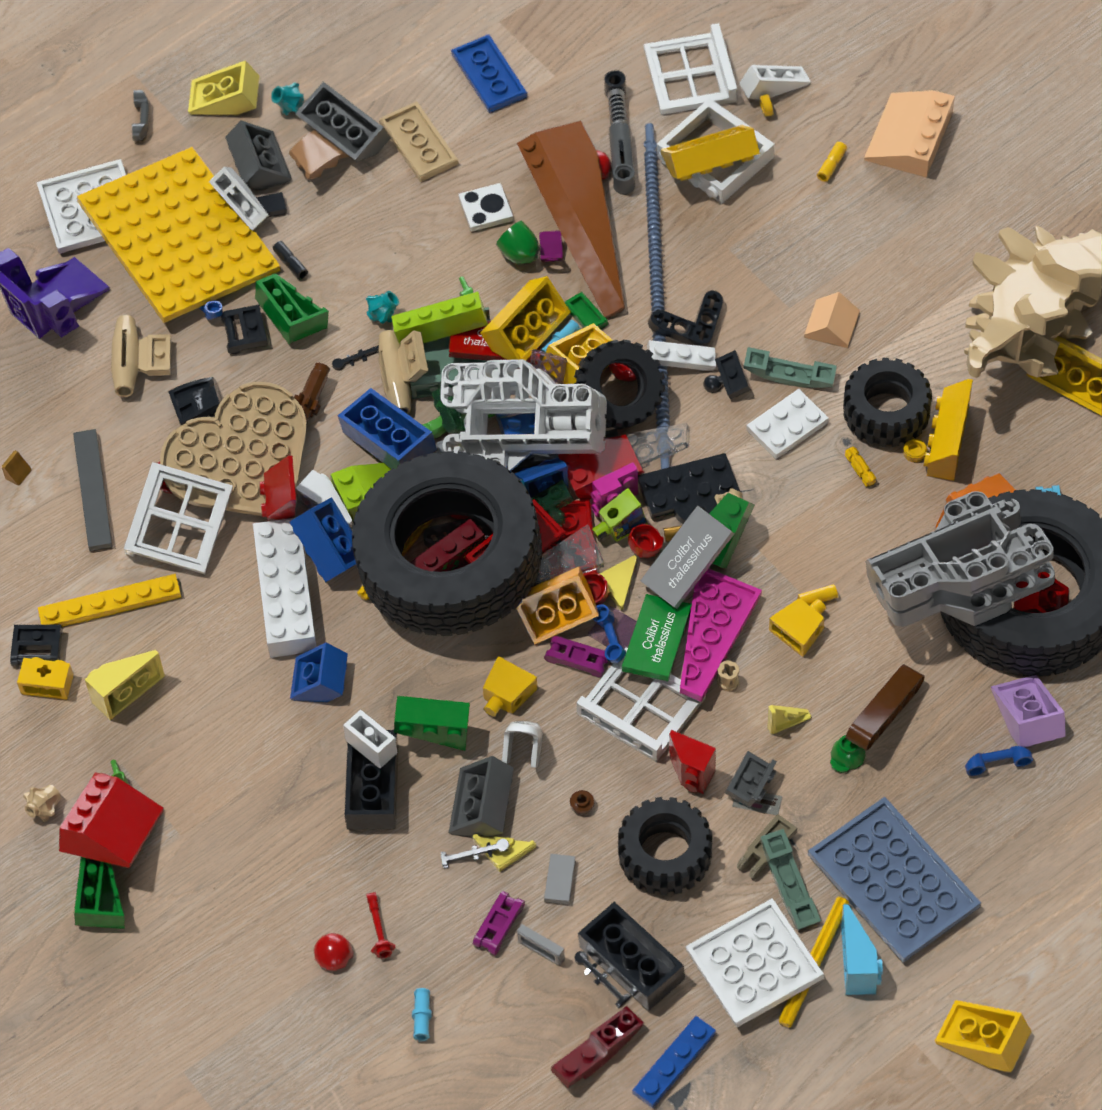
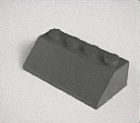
M324 81L295 113L296 116L356 162L378 154L391 139L383 126Z

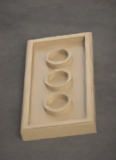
M418 102L379 119L380 125L390 135L391 141L420 182L459 165L458 159Z

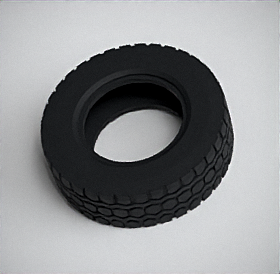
M447 451L442 452V454L436 452L427 454L425 457L412 458L410 462L405 461L397 465L396 469L392 468L385 473L384 477H380L373 484V488L368 490L364 500L362 499L353 521V553L366 594L374 606L389 620L395 621L397 625L405 629L409 628L410 631L420 634L424 632L425 635L437 636V634L441 636L467 634L471 630L475 632L484 629L483 626H490L498 622L499 618L503 619L511 613L512 609L515 610L522 603V598L525 599L531 591V586L533 587L539 573L542 559V541L536 510L531 496L513 472L511 473L502 464L499 465L498 462L489 458L485 459L481 455H470L468 452L459 451L458 453ZM441 516H468L484 523L493 532L489 546L479 558L469 565L453 571H427L414 566L402 556L404 545L410 535L424 523Z
M1026 489L1014 490L1013 493L1008 491L1000 493L997 497L995 495L989 497L988 499L992 504L1001 500L1008 502L1011 499L1019 502L1021 524L1019 527L1035 524L1042 529L1053 546V558L1066 566L1073 574L1080 592L1070 603L1055 611L1028 613L1011 607L1008 612L976 626L940 611L946 628L951 636H954V640L961 648L964 647L965 651L973 658L976 656L977 660L981 663L989 664L991 668L999 671L1005 670L1009 674H1023V676L1039 675V677L1051 676V673L1055 675L1064 673L1067 669L1073 670L1081 666L1082 663L1085 664L1102 650V518L1091 507L1088 509L1086 504L1078 500L1074 501L1072 497L1063 494L1060 496L1056 492L1047 490L1046 492L1036 489H1030V491H1026ZM1031 536L1034 543H1036L1035 536ZM1042 549L1043 553L1048 555L1049 552Z

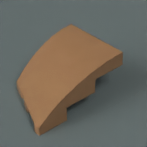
M316 130L304 136L289 152L292 159L296 161L297 166L305 169V177L307 179L320 177L323 169L336 167L339 159L350 157Z

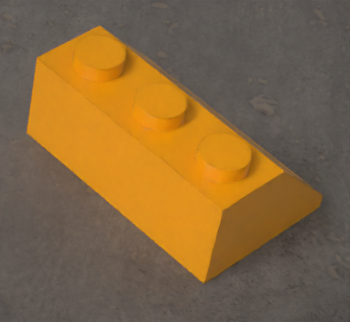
M579 566L532 587L526 598H522V603L516 608L534 645L599 616L590 587Z

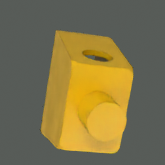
M797 599L769 618V631L803 657L824 629V617L821 614L826 610V606L819 599H816L810 606L802 599Z
M498 656L483 686V696L488 701L483 708L484 711L493 717L497 715L500 709L508 713H514L538 689L537 676Z

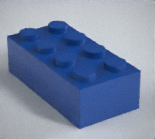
M372 388L337 415L343 433L391 469H396L397 465L405 461H412V458L425 457L427 454L434 453L437 450L433 434L429 429Z

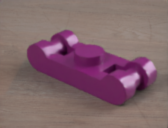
M559 636L552 637L550 642L551 648L546 651L544 656L547 662L563 664L589 672L592 676L602 677L605 670L603 666L608 663L604 650ZM564 649L565 653H560L559 651ZM594 658L596 661L593 663L589 659Z
M501 891L476 933L472 944L479 948L481 946L487 948L489 953L496 955L517 916L522 912L525 901L520 898L514 899L510 897L509 893ZM505 906H507V907H509V908H511V909H510L509 911H507V910L502 909V908L505 907ZM488 932L495 935L493 940L486 937Z

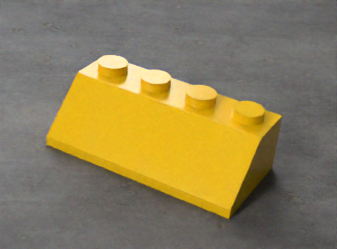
M744 125L660 149L671 176L680 181L691 179L692 174L700 172V175L711 173L713 168L721 166V168L733 166L734 161L741 160V162L753 160L754 155L760 154L754 128Z
M548 276L532 279L480 334L490 349L507 360L526 361L569 315L570 310Z
M1060 336L1053 338L1060 342L1054 357L1058 374L1035 377L1029 374L1026 376L1102 416V358Z
M966 379L947 386L943 390L942 397H937L935 410H939V413L933 416L931 427L935 429V433L929 435L927 447L931 448V452L926 453L924 459V466L928 467L927 476L952 481L955 479L970 406L973 379Z

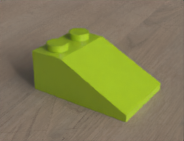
M386 464L354 465L330 474L331 482L352 521H354L357 509L362 499L364 500L368 490L373 488V484L380 477L383 478L384 474L391 470Z

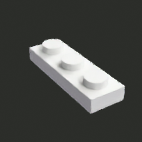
M651 340L647 344V350L649 349L653 353L651 357L654 361L658 359L661 366L714 371L716 367L715 348Z

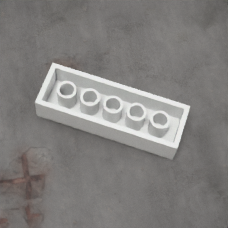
M295 518L253 523L270 658L301 654L317 647L304 546L299 537L293 532V527L290 524V521Z

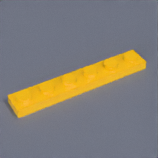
M175 573L37 608L41 625H61L64 627L181 598Z

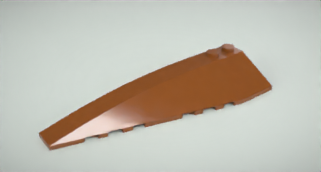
M577 121L538 131L519 141L517 145L604 317L608 319L626 309L622 285L618 275L619 268L615 258V246L612 241L613 234L608 206L605 201V189L601 179L602 172L598 162L599 155L583 123Z

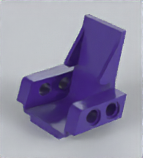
M10 248L0 252V291L11 315L38 339H41L51 329L62 338L78 328L79 324L74 312L110 290L106 283L76 257L64 263L38 269L35 273L37 280L32 283L21 258Z

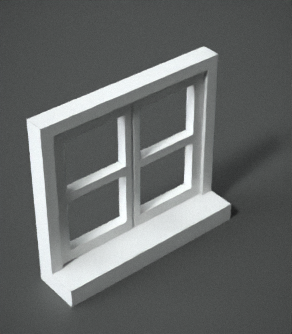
M719 23L712 24L711 33L644 44V53L661 115L695 110L709 98L719 105L737 102V86ZM708 46L713 65L690 68L685 50ZM680 51L685 69L662 73L657 54ZM715 73L720 92L697 96L692 77ZM687 78L692 97L669 101L665 82Z
M152 462L124 546L125 554L133 557L135 554L205 575L233 486ZM163 479L188 486L180 513L155 507ZM193 488L217 494L209 522L184 515ZM152 515L176 522L167 550L143 543ZM181 524L206 531L197 559L172 552Z
M623 659L618 663L612 664L586 698L580 697L576 702L577 715L657 762L669 747L670 731L673 730L679 733L703 703L705 697L700 702L681 694V679L671 674L668 682L651 678L653 682L639 698L615 683L623 673ZM662 685L687 699L674 718L649 704V701ZM611 688L636 703L623 720L598 706ZM644 708L669 722L657 740L631 725Z

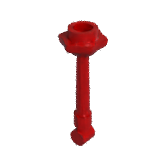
M376 892L368 893L366 897L378 942L371 949V953L377 955L378 958H387L392 955V951L396 946L384 939Z

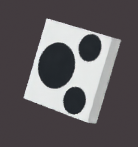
M501 183L458 194L471 232L513 221V215Z

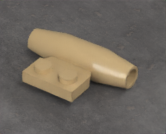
M122 315L117 319L112 338L111 372L115 393L121 397H128L133 394L138 371L148 374V376L170 375L171 336L170 334L148 335L139 340L135 319L129 315Z
M393 330L383 331L379 334L378 360L384 393L388 401L406 414H409L411 412L410 382H416L428 371L421 332L413 330L401 341L400 345Z

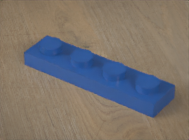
M695 1016L633 1088L632 1094L653 1109L716 1035V1030L698 1016Z

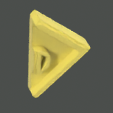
M635 555L600 573L607 580L610 591L609 595L620 611L624 609L627 593L633 578V572L637 563Z
M776 705L768 706L767 728L771 735L811 719L808 709Z
M478 834L472 836L473 841L479 848L486 847L487 842H490L491 845L497 844L500 839H506L509 842L510 848L507 852L492 851V857H489L488 853H484L499 872L536 848V843L533 840L526 842L495 836V838L479 836Z

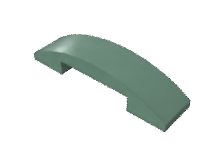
M751 347L747 348L743 368L757 376L791 386L806 388L833 387L837 365L815 361L814 366L769 357L770 351Z
M784 828L761 836V843L773 879L796 929L800 930L821 922L813 899L808 895L793 858V850Z

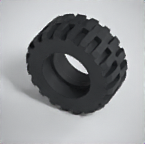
M612 340L601 344L587 353V356L580 361L579 369L575 371L574 377L577 380L574 384H586L602 393L600 387L601 374L607 366L621 363L630 368L635 374L638 382V392L636 398L630 404L616 406L606 399V428L623 429L640 424L647 420L649 416H652L656 412V406L662 402L663 398L660 396L661 393L665 392V385H662V379H665L664 372H660L658 366H661L658 359L654 361L651 357L653 353L649 349H642L643 345L637 342L633 344L630 340Z
M882 358L880 361L874 359L870 360L868 365L865 363L860 365L858 371L855 370L851 373L845 385L843 415L849 429L852 432L855 431V435L861 440L865 438L867 443L872 445L877 443L879 447H886V445H892V447L899 446L901 442L905 444L912 440V437L917 438L921 435L922 430L927 427L930 418L932 390L930 389L928 379L924 378V373L920 369L915 370L914 365L909 362L907 364L902 363V360L897 358L895 360ZM889 393L901 397L907 405L897 411H882L874 408L867 400L877 394Z
M655 797L653 802H650L649 799L641 802L640 808L638 806L633 807L630 810V816L626 815L624 817L622 827L619 828L618 856L621 869H624V875L628 880H634L636 887L639 889L645 887L646 892L654 894L657 891L660 892V896H668V892H674L675 895L682 893V889L685 887L687 890L695 887V880L700 882L705 877V871H708L711 865L712 831L709 829V822L706 817H702V812L697 807L691 809V803L685 800L680 803L674 797H669V800H663V797ZM670 832L682 837L689 847L681 856L675 859L659 860L648 855L642 849V844L647 838L656 833Z

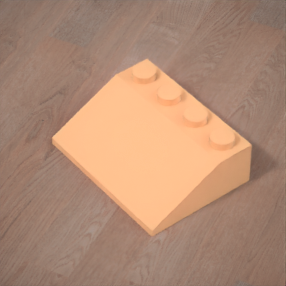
M934 90L891 93L864 160L927 178L953 114L955 96Z

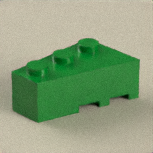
M276 273L256 281L255 300L288 344L328 328L329 310L324 307L322 309L313 303V299L298 293L296 287Z
M727 493L709 513L734 533L733 537L713 561V564L725 569L727 568L755 504Z
M397 696L394 733L466 751L470 703Z
M81 857L74 908L75 926L125 929L124 913L110 863Z

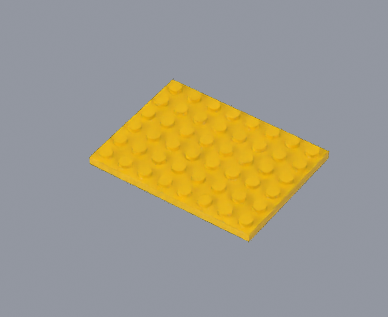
M193 147L77 196V202L163 323L280 271V264L257 233L248 227L209 183L214 175Z

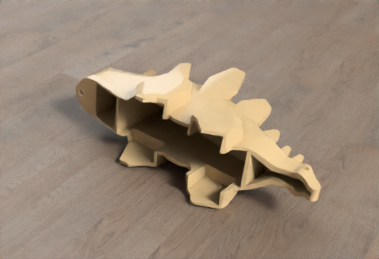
M1035 226L1037 243L1033 244L1026 237L1007 227L999 230L998 237L1010 254L1008 261L1003 262L994 256L979 252L975 253L972 263L973 267L994 287L993 291L977 294L969 302V307L978 308L985 312L966 319L965 328L972 329L969 336L973 342L970 343L969 348L964 349V353L968 355L966 365L971 377H980L986 365L997 360L1016 363L1027 374L1035 377L1058 374L1054 357L1060 342L1053 338L1060 336L1064 339H1088L1092 335V331L1084 319L1081 310L1083 305L1087 307L1094 306L1102 295V233L1092 229L1085 234L1079 233L1077 237L1068 238L1067 236H1062L1061 239L1055 240L1054 236L1045 229Z

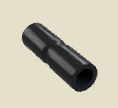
M278 241L274 244L273 251L286 263L287 267L298 279H303L308 274L306 267L294 256L293 252L283 241Z

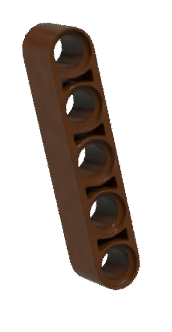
M902 664L851 724L845 739L868 751L918 692L923 684L925 675Z

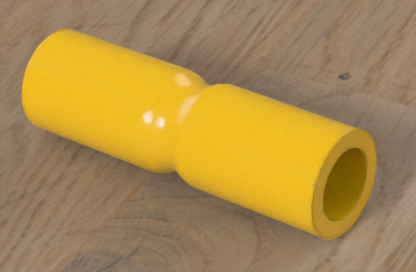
M838 141L835 143L817 173L819 180L827 182L833 174L837 164L847 150V146L843 142Z

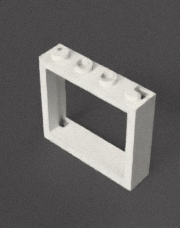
M709 98L657 143V158L663 164H666L660 149L679 144L706 119L722 130L739 125L750 126ZM754 130L760 154L754 155L753 160L746 161L722 183L709 174L700 175V172L692 174V178L688 180L694 187L700 188L710 198L713 197L722 204L774 158L775 144Z

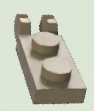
M777 814L747 848V852L739 860L737 868L743 870L753 857L759 861L752 867L749 876L755 879L763 871L765 865L768 866L760 837L784 828L787 838L790 840L796 834L797 827Z

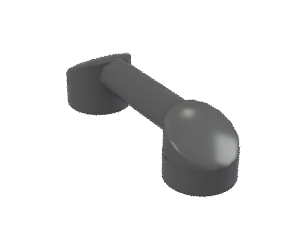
M134 90V106L141 107L140 124H132L133 141H142L146 137L149 127V101L143 90Z

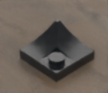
M214 377L191 381L168 391L181 426L188 420L211 415L216 412L221 402L217 382Z

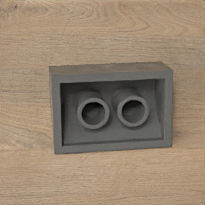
M240 120L225 136L240 178L249 188L263 190L292 180L272 130Z
M494 756L461 767L448 833L472 837L474 834L492 837L503 833L514 767Z

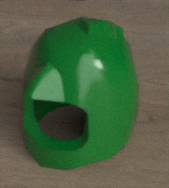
M518 221L508 228L496 242L500 252L515 264H529L538 258L540 251L538 240L523 221Z

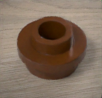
M576 791L570 798V806L576 813L586 814L594 807V797L588 791ZM585 799L586 802L579 803L578 800Z

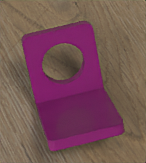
M540 232L541 262L563 261L561 232Z

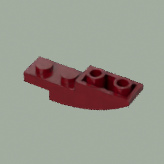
M628 1006L624 1007L590 1033L589 1039L552 1065L551 1072L567 1088H570L582 1078L586 1080L616 1055L644 1026V1022Z

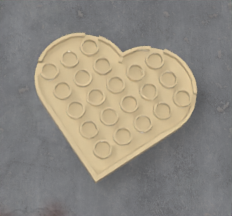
M252 382L241 385L223 398L216 410L215 417L191 419L176 430L174 429L163 444L160 464L232 485L233 490L226 511L262 516L261 503H265V495L260 496L259 482L264 481V473L287 456L293 455L295 488L297 487L306 436L304 410L293 397V394L279 385L268 382ZM164 479L170 491L183 501L188 486ZM193 488L188 504L213 509L217 494Z

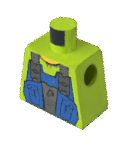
M629 488L600 509L599 515L602 522L592 528V531L599 541L608 534L615 541H619L628 536L633 527L640 524H648L640 502Z

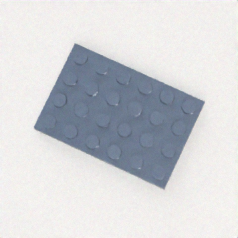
M886 797L880 799L808 850V856L903 963L981 907V902Z

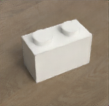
M362 710L358 711L343 725L345 740L377 767L381 768L397 754L395 737Z

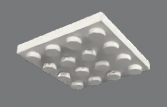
M121 159L37 182L59 254L105 241L77 202V196L125 176L126 173Z
M773 899L766 901L685 946L689 956L736 1028L824 979L823 972Z

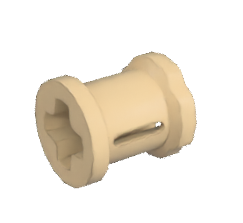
M724 661L718 668V686L725 691H732L739 684V666L735 662Z

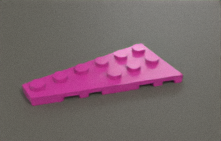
M709 568L694 586L680 684L681 694L702 702L718 674L720 664L727 658L762 595L761 589Z

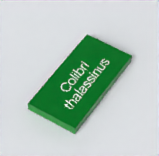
M646 594L626 652L622 672L668 682L690 616L692 604L682 602L678 609H676L662 597Z

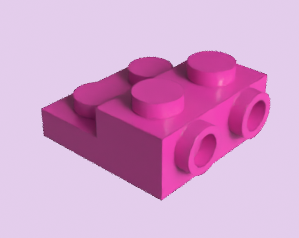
M633 462L592 482L593 492H591L593 504L591 508L596 517H600V509L627 488H629L634 496L638 494V469Z

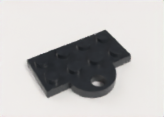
M726 453L638 475V484L651 519L674 513L676 519L682 524L685 523L697 506L709 514L717 505L714 498L716 494H725L730 489L740 491Z

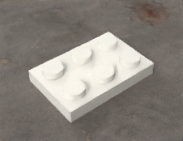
M798 389L747 424L746 430L775 459H778L828 424L829 418Z

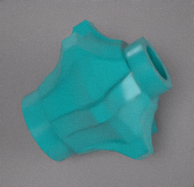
M294 82L289 86L275 87L272 91L271 99L280 106L282 113L288 116L291 111L296 113L299 110L298 108L303 105L304 94L300 93L299 84Z
M391 291L380 295L367 296V316L374 322L378 320L382 324L386 321L391 323L394 311L399 305L397 296Z

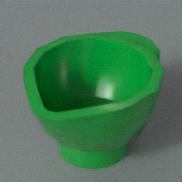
M846 735L833 744L830 753L831 767L838 773H846L849 770L857 769L864 763L866 757L865 750L846 740Z

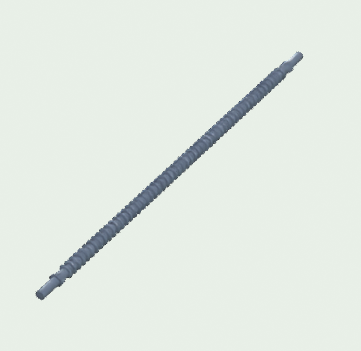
M647 123L645 125L646 141L643 144L646 148L644 166L647 192V232L649 233L650 295L652 301L651 311L653 312L659 309L665 310V303L663 301L664 286L662 280V244L659 218L658 158L655 151L657 143L654 140V125ZM657 318L658 324H661V319ZM652 331V341L666 342V336ZM658 366L659 371L664 372L665 379H662V385H665V392L661 393L660 396L663 399L661 404L656 406L657 441L660 443L657 449L660 455L661 469L670 467L669 454L672 453V449L669 447L671 427L669 426L670 410L668 409V367Z

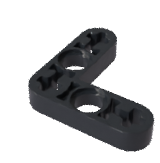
M714 290L706 292L701 300L695 322L659 309L652 312L648 319V326L656 333L687 345L707 347L714 334L723 305V297ZM710 299L714 300L712 309L708 308L711 302ZM706 315L710 317L712 323L707 324L703 322L701 316ZM657 318L661 319V324L657 323ZM680 325L684 327L686 332L678 333L675 330V326ZM701 330L705 331L703 340L699 339Z

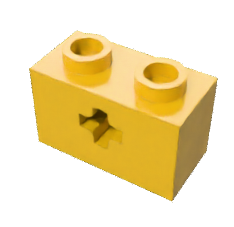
M33 657L32 659L23 658L17 684L20 693L23 695L67 700L74 674L70 663L62 660L47 661L38 657Z

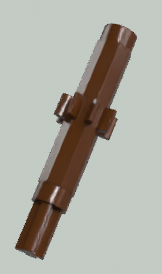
M319 362L315 363L313 370H311L302 393L294 395V398L304 410L306 425L310 417L313 415L317 416L321 407L318 405V398L330 372V368L327 365Z

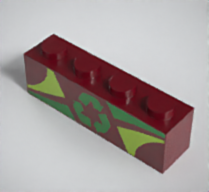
M469 519L409 563L427 571H452L466 561L465 556L485 540V535Z

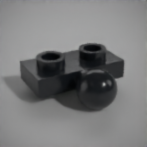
M736 350L716 358L715 361L720 376L709 375L703 382L704 389L710 393L719 391L721 385L724 384L730 399L751 390Z

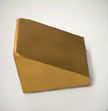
M15 450L2 465V470L6 480L20 485L31 472V467L20 453Z

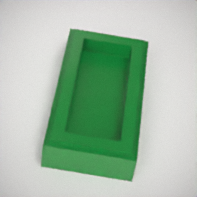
M582 291L565 301L570 314L582 328L593 323L599 329L608 325V320Z

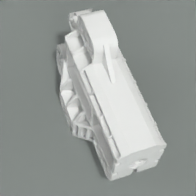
M525 360L451 363L446 365L442 371V403L466 415L464 418L466 432L446 436L442 444L445 452L454 451V453H458L459 451L468 452L470 455H481L485 459L489 458L498 462V464L501 463L512 473V470L530 454L601 453L605 449V441L603 439L606 430V397L586 384H556L546 372L539 368L535 369ZM452 369H457L458 375L455 376V380L450 381L449 372ZM454 394L453 400H448V397ZM510 395H515V399H510ZM535 413L534 434L487 435L488 414Z

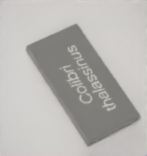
M697 506L640 581L674 608L678 609L733 537L734 533Z

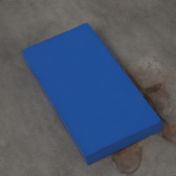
M490 34L451 49V55L489 113L527 98V91Z

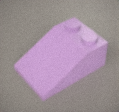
M1037 675L991 686V691L1010 735L1018 746L1030 747L1066 736L1065 712Z

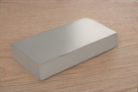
M550 855L544 902L569 905L575 856Z
M521 924L517 930L518 943L556 965H561L565 959L564 948Z

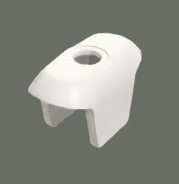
M529 721L511 722L504 733L502 761L506 764L510 763L514 732H522L533 736L531 767H538L543 737L539 724Z

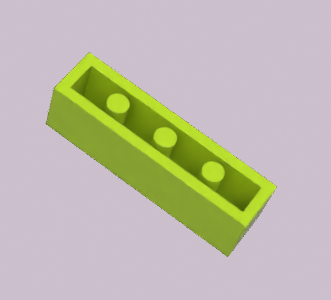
M478 291L392 316L394 333L400 345L401 341L413 330L421 332L422 341L426 343L488 325L485 308Z

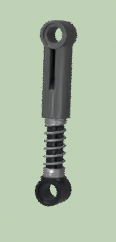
M612 70L606 73L604 77V89L609 101L611 126L608 131L613 187L617 193L625 195L635 189L631 133L626 121V104L624 103L626 77L623 72ZM620 156H624V164H621Z

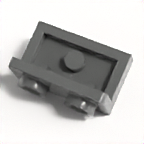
M747 751L724 793L749 808L755 802L760 803L766 793V790L763 789L766 782L770 783L776 774V770L773 768L777 761L772 759L768 763Z

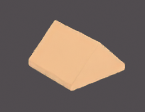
M840 292L817 299L804 338L848 348L860 310Z

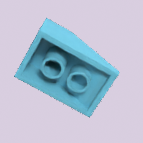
M843 904L841 933L845 995L876 994L877 985H881V975L883 974L882 959H877V949L850 906Z

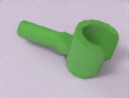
M463 276L459 277L463 288L459 295L463 296L473 293L472 287L467 285Z
M111 760L112 776L118 777L129 784L124 772H120L116 760Z

